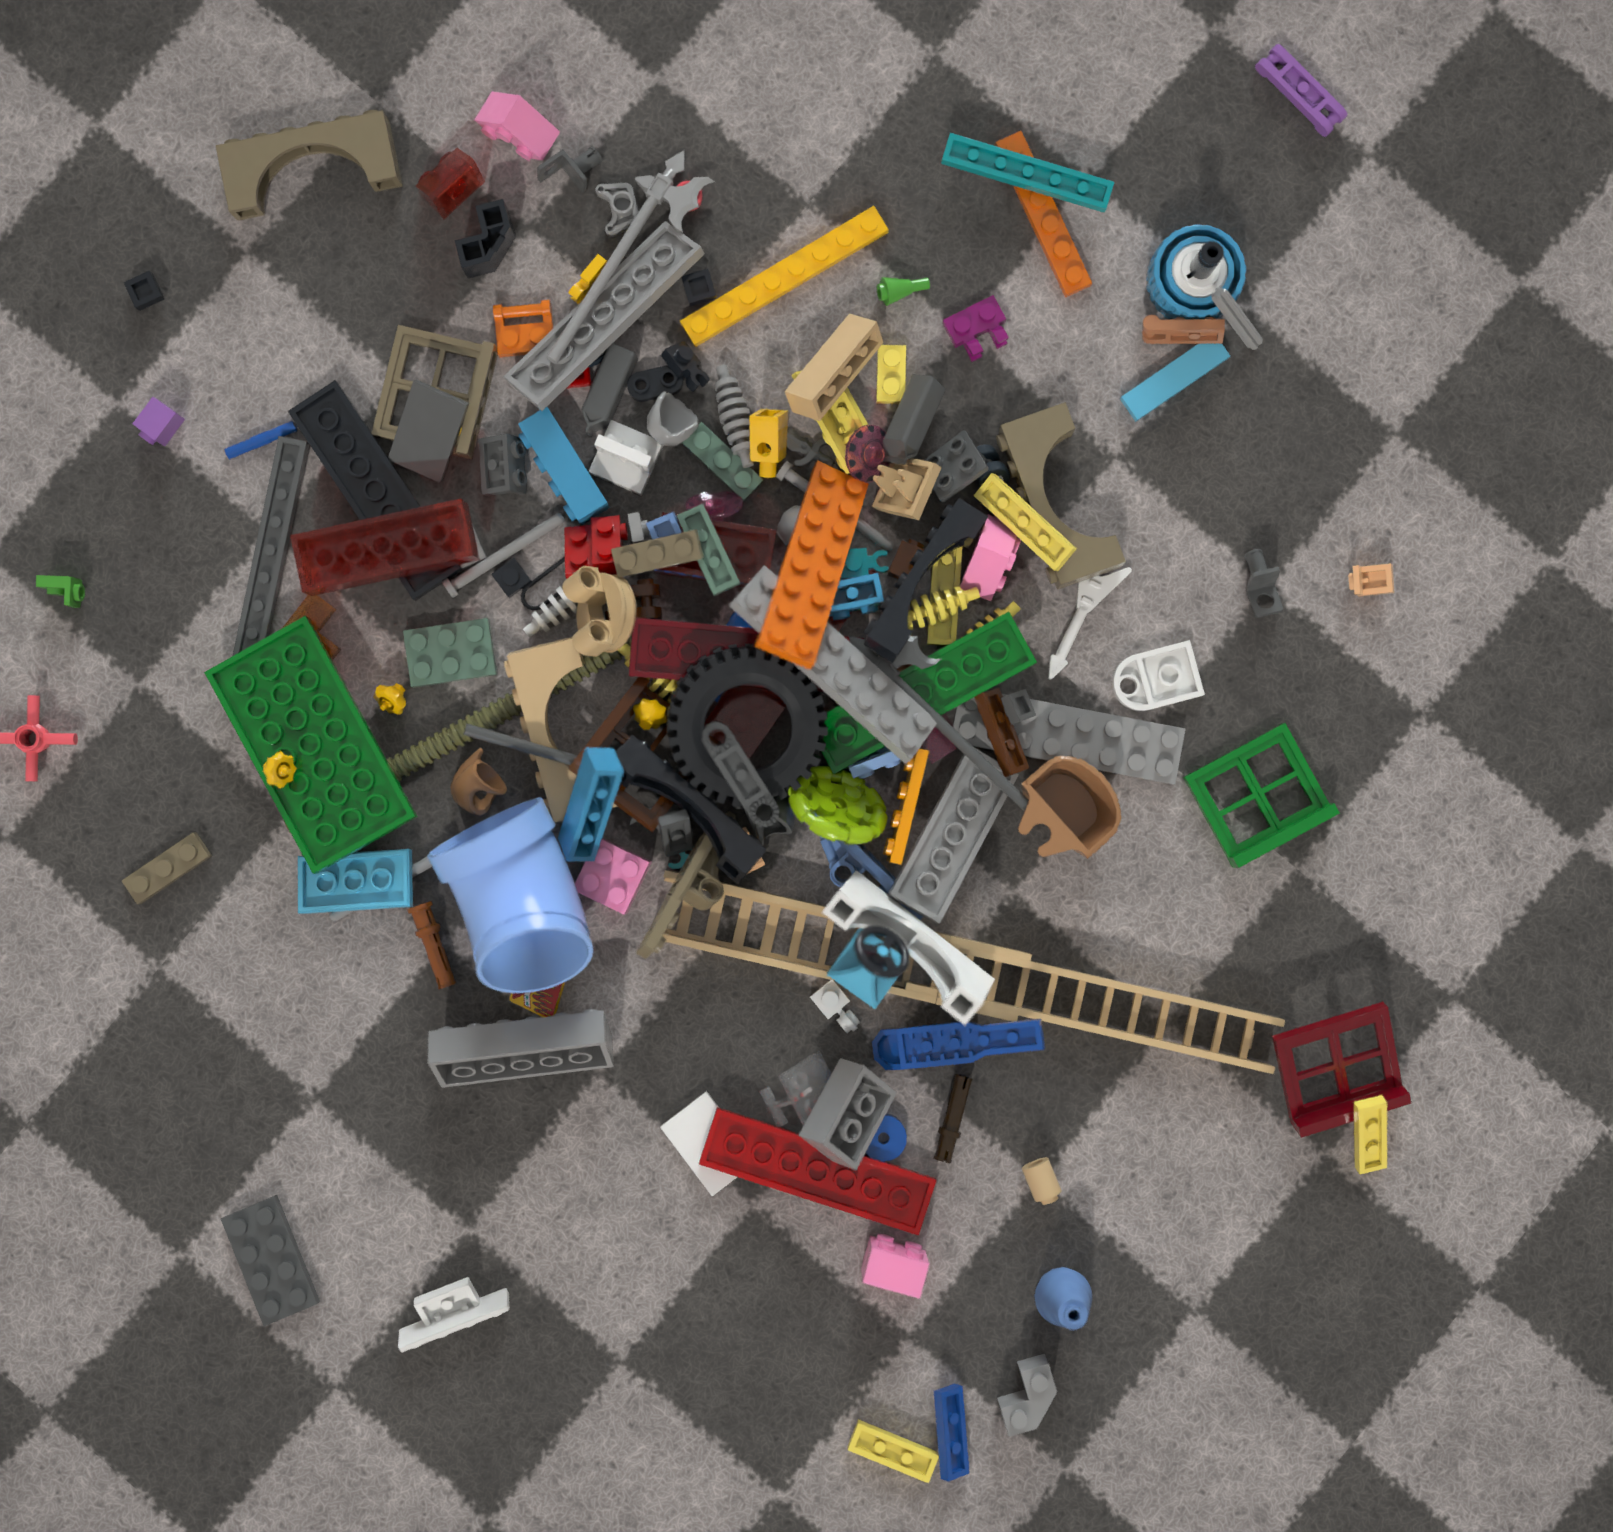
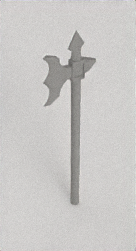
M684 151L665 161L667 168L663 174L657 173L656 177L648 175L635 178L637 184L645 192L647 199L548 354L547 359L552 363L557 364L656 205H661L664 200L669 203L671 209L668 217L669 222L676 231L683 233L681 225L683 216L688 211L699 207L697 199L699 191L705 185L715 182L709 177H694L683 186H673L672 180L676 173L684 171Z

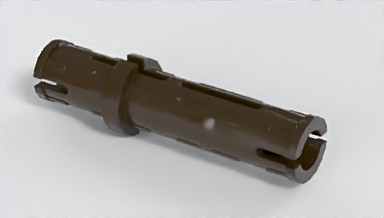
M960 1074L954 1075L955 1078L942 1127L939 1126L938 1129L940 1137L933 1157L935 1160L945 1161L946 1163H952L957 1138L960 1139L961 1136L959 1129L971 1082L973 1081V1078L961 1076Z

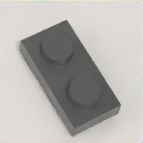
M686 809L671 811L664 816L658 817L662 848L666 857L693 848L690 821Z

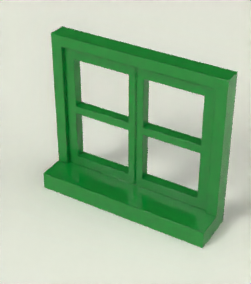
M1286 723L1271 729L1183 777L1232 868H1240L1340 814L1335 803L1328 802ZM1278 743L1293 771L1261 788L1246 760ZM1236 766L1251 794L1219 811L1204 783ZM1297 777L1311 804L1279 821L1264 793ZM1254 799L1269 827L1237 844L1222 816Z

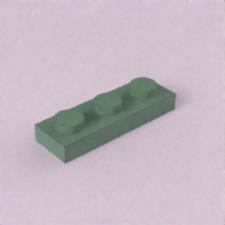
M702 422L696 431L687 440L682 442L693 455L743 502L764 482L750 467L743 468L740 457L734 455L732 450Z
M698 505L677 515L684 532L695 529L698 531L704 558L697 561L713 595L716 596L739 585L738 577L704 505Z

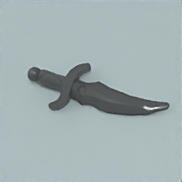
M788 427L787 447L791 451L800 452L805 456L801 460H795V466H807L811 462H817L818 460L840 471L842 470L834 460L819 451L821 447L828 445L824 439L818 440L813 445L808 438L801 437L797 431Z

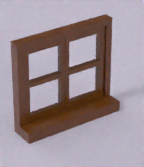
M638 677L569 766L568 769L575 775L578 774L585 748H608L613 740L623 745L630 738L622 729L634 714L633 706L640 703L643 698L649 700L656 699L661 705L666 707L667 716V709L670 704L648 689L646 685L650 681L647 678ZM667 724L651 744L652 752L667 734ZM709 734V742L716 746L719 741ZM679 770L678 774H679L682 778L688 779V777H687L686 775L683 776V774H682L681 771ZM622 784L618 787L613 802L651 832L659 824L658 817L664 816L674 804V802L661 795L651 810H649L624 791L625 787Z

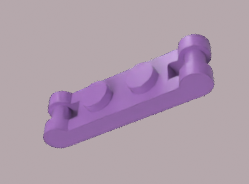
M1276 44L1269 51L1267 58H1262L1255 64L1257 72L1262 77H1266L1315 126L1316 131L1321 136H1328L1333 131V126L1336 123H1341L1347 117L1344 107L1281 45ZM1281 64L1283 68L1279 71L1275 65ZM1323 108L1329 112L1327 117L1320 112Z

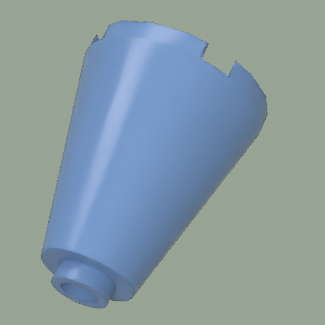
M1065 1267L1052 1269L1041 1277L1034 1294L1036 1307L1040 1315L1049 1323L1067 1329H1079L1086 1323L1092 1305V1290L1088 1281L1079 1272Z

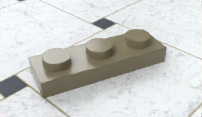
M697 529L611 549L618 578L704 558Z
M193 832L123 879L122 882L136 904H142L212 857L197 832Z

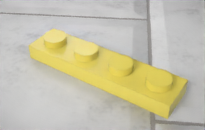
M991 473L974 494L975 498L1054 571H1059L1076 551L1077 548L996 474Z
M962 547L946 554L932 566L930 603L933 602L932 592L937 591L940 598L943 599L942 590L949 589L951 595H954V588L960 586ZM956 606L957 614L953 616L946 609L947 618L943 621H940L937 613L934 614L936 624L930 626L928 623L927 645L947 646L956 641L958 606Z

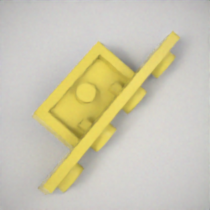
M796 371L792 374L793 380L796 379L801 371ZM847 387L817 423L822 430L824 441L831 446L836 455L838 466L846 474L862 469L854 451H849L850 443L858 438L855 435L860 430L863 434L868 432L867 427L869 425ZM849 460L856 462L854 467L850 468Z

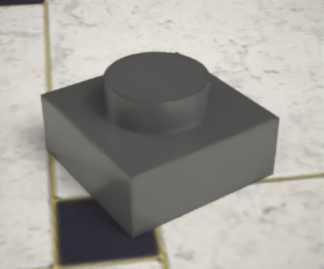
M1026 689L1001 698L1004 711L1011 725L1036 716Z

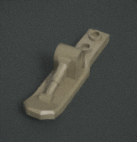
M728 811L725 813V815L736 819V815ZM705 832L697 839L667 893L662 906L635 952L644 959L653 952L658 953L666 941L663 934L667 928L671 929L678 920L680 914L676 911L682 900L696 909L708 910L723 897L724 887L718 879L719 868L716 866L719 859ZM702 889H705L710 893L711 899L707 898L703 894Z

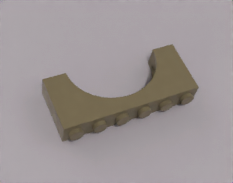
M367 110L363 115L353 117L347 115L339 116L330 122L315 121L309 123L306 127H286L277 133H257L252 138L243 140L229 139L224 144L215 145L228 210L237 221L265 215V195L273 178L287 164L307 155L334 154L353 161L365 171L368 182L375 192L403 186L390 122L383 110Z
M1066 402L1002 424L998 432L999 435L996 436L1000 451H1005L1009 461L1006 462V467L1010 472V477H1015L1019 488H1016V493L1077 548L1059 571H1054L1049 565L1045 568L1050 584L1055 583L1057 590L1121 568L1126 562L1116 535L1110 537H1090L1075 532L1056 516L1046 498L1043 485V469L1046 458L1056 445L1071 437L1075 431Z

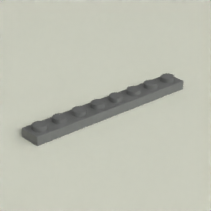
M282 436L278 437L232 656L270 635L310 445L307 441Z

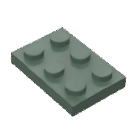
M488 618L403 631L410 684L413 688L497 675L490 620Z

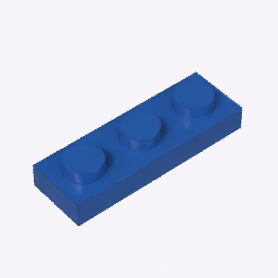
M952 1384L934 1391L940 1478L948 1482L970 1473L963 1386L958 1384Z

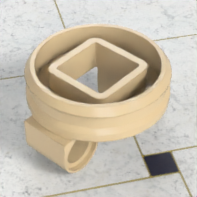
M589 566L581 567L564 581L562 588L565 596L569 600L578 603L576 618L578 631L572 638L575 649L582 655L596 657L602 652L612 653L619 650L630 638L636 620V599L629 583L623 577L618 578L617 575L599 573L597 567ZM606 602L610 621L604 620L602 606Z

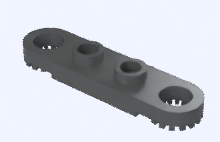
M721 722L708 724L703 729L701 735L702 742L750 819L760 827L771 826L779 817V808L730 729ZM714 729H721L725 733L724 742L717 746L712 745L709 742V733ZM762 804H768L772 808L771 816L765 820L758 819L756 816V808Z

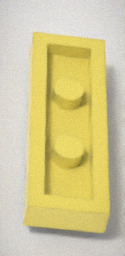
M1382 1095L1354 1102L1355 1168L1359 1175L1387 1168V1102Z
M859 1419L847 1446L850 1452L926 1483H929L939 1458V1453L935 1450Z

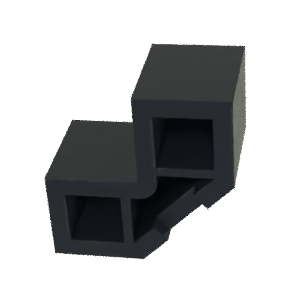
M503 199L475 206L482 234L455 240L461 268L468 279L495 272L516 238L510 213Z

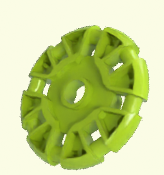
M814 766L810 769L812 775L808 780L802 775L796 779L801 784L799 789L794 791L791 785H789V803L800 822L807 823L810 826L809 830L833 842L840 840L844 841V844L847 845L864 844L871 842L873 838H878L886 827L888 816L885 813L887 809L882 797L873 787H867L864 779L859 777L853 778L849 771L842 770L833 774L830 766Z

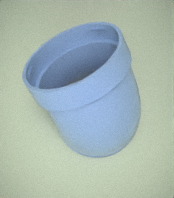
M541 797L522 802L484 819L446 840L427 855L440 882L449 884L460 908L470 938L478 978L483 984L497 991L528 993L555 987L579 974L588 965L593 955V946L581 900L565 857L552 832L555 822Z

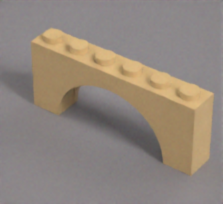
M573 637L510 652L507 655L508 660L504 661L508 678L513 677L516 687L512 689L516 706L521 705L524 715L520 717L524 734L529 733L530 740L533 743L557 750L558 748L552 739L548 725L549 700L558 681L570 671L585 664L583 655L573 645ZM529 754L532 761H537L539 771L535 772L539 788H544L547 799H543L550 815H552L554 822L563 821L577 775L568 769L570 765Z

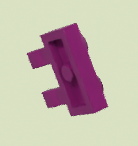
M994 295L944 319L942 323L954 347L957 348L963 345L971 362L982 357L983 348L976 339L977 337L988 332L996 349L1007 345L1006 340L1009 338L1001 326L1006 323V317Z

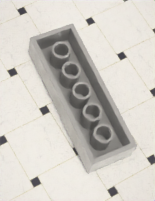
M588 1009L583 1013L576 1014L557 1013L554 1016L543 1018L530 1016L525 1020L518 1021L499 1020L493 1024L482 1025L480 1023H472L467 1027L460 1028L441 1027L428 1033V1064L442 1088L614 1067L613 1037L604 1010L598 1011L595 1009Z

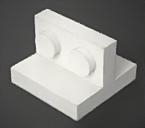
M611 420L605 435L599 434L594 445L597 453L588 472L642 496L663 445L659 444L651 436Z

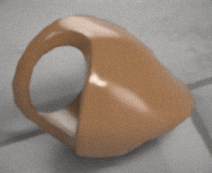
M481 748L474 752L460 766L450 786L454 801L462 809L479 816L487 813L496 795H504L507 792V786L497 772L481 760L480 757L484 752ZM478 791L487 792L484 799H479L475 793Z

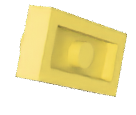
M881 345L877 350L876 404H899L905 392L906 345Z

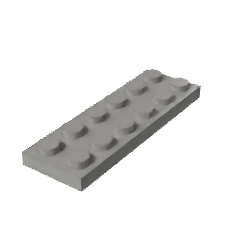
M976 749L1003 775L996 760ZM963 754L888 893V896L935 924L941 923L1007 798V795L966 755ZM1016 773L1005 778L1014 785L1019 774Z

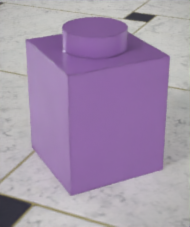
M152 397L132 424L141 430L138 435L150 444L154 445L157 441L166 446L185 419L164 403Z

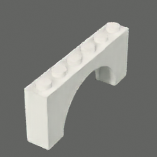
M857 870L822 912L845 931L854 927L864 929L869 926H881L896 933L907 946L909 955L923 967L935 982L942 997L941 1007L964 1025L984 1003L995 980Z

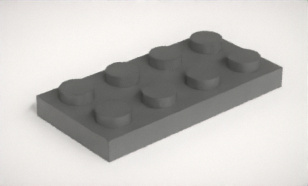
M278 1195L221 1218L263 1326L305 1310L320 1302Z

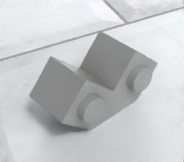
M1045 1354L1017 1361L1025 1390L997 1397L1009 1437L1037 1429L1057 1393Z

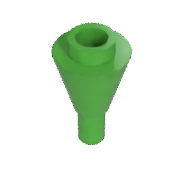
M882 277L880 284H877L876 287L879 301H883L888 306L913 292L929 289L930 282L928 278L910 280Z

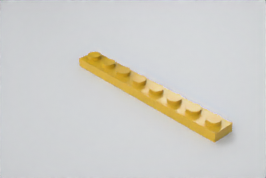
M872 206L680 320V323L694 347H697L888 233L889 229L875 206Z

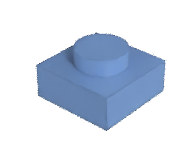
M675 512L646 523L652 539L683 532Z

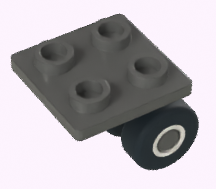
M965 430L923 460L936 463L941 467L933 489L942 503H945L974 480L978 488H980L991 473L996 474L1006 484L1010 481V472L1005 464L999 461L1000 456L996 449L991 445L976 447Z

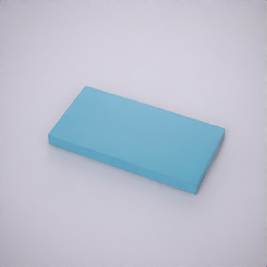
M411 849L354 852L317 874L312 873L303 856H298L299 914L413 907Z

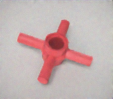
M37 695L27 696V724L20 726L15 733L0 732V744H15L26 753L25 781L38 782V753L46 750L50 744L76 745L78 742L76 733H49L47 729L39 724L40 696ZM32 732L36 734V741L33 745L29 742V736Z

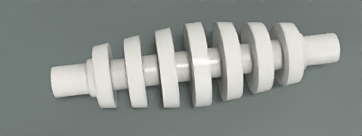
M561 587L556 589L557 593L562 597L560 600L557 601L551 594L548 600L552 603V606L548 608L543 602L539 606L543 613L539 615L534 611L531 614L533 616L532 622L523 628L530 638L539 630H544L545 632L551 630L547 625L550 621L555 626L561 624L556 618L559 614L565 620L569 619L570 616L565 611L568 607L577 614L576 605L565 596Z

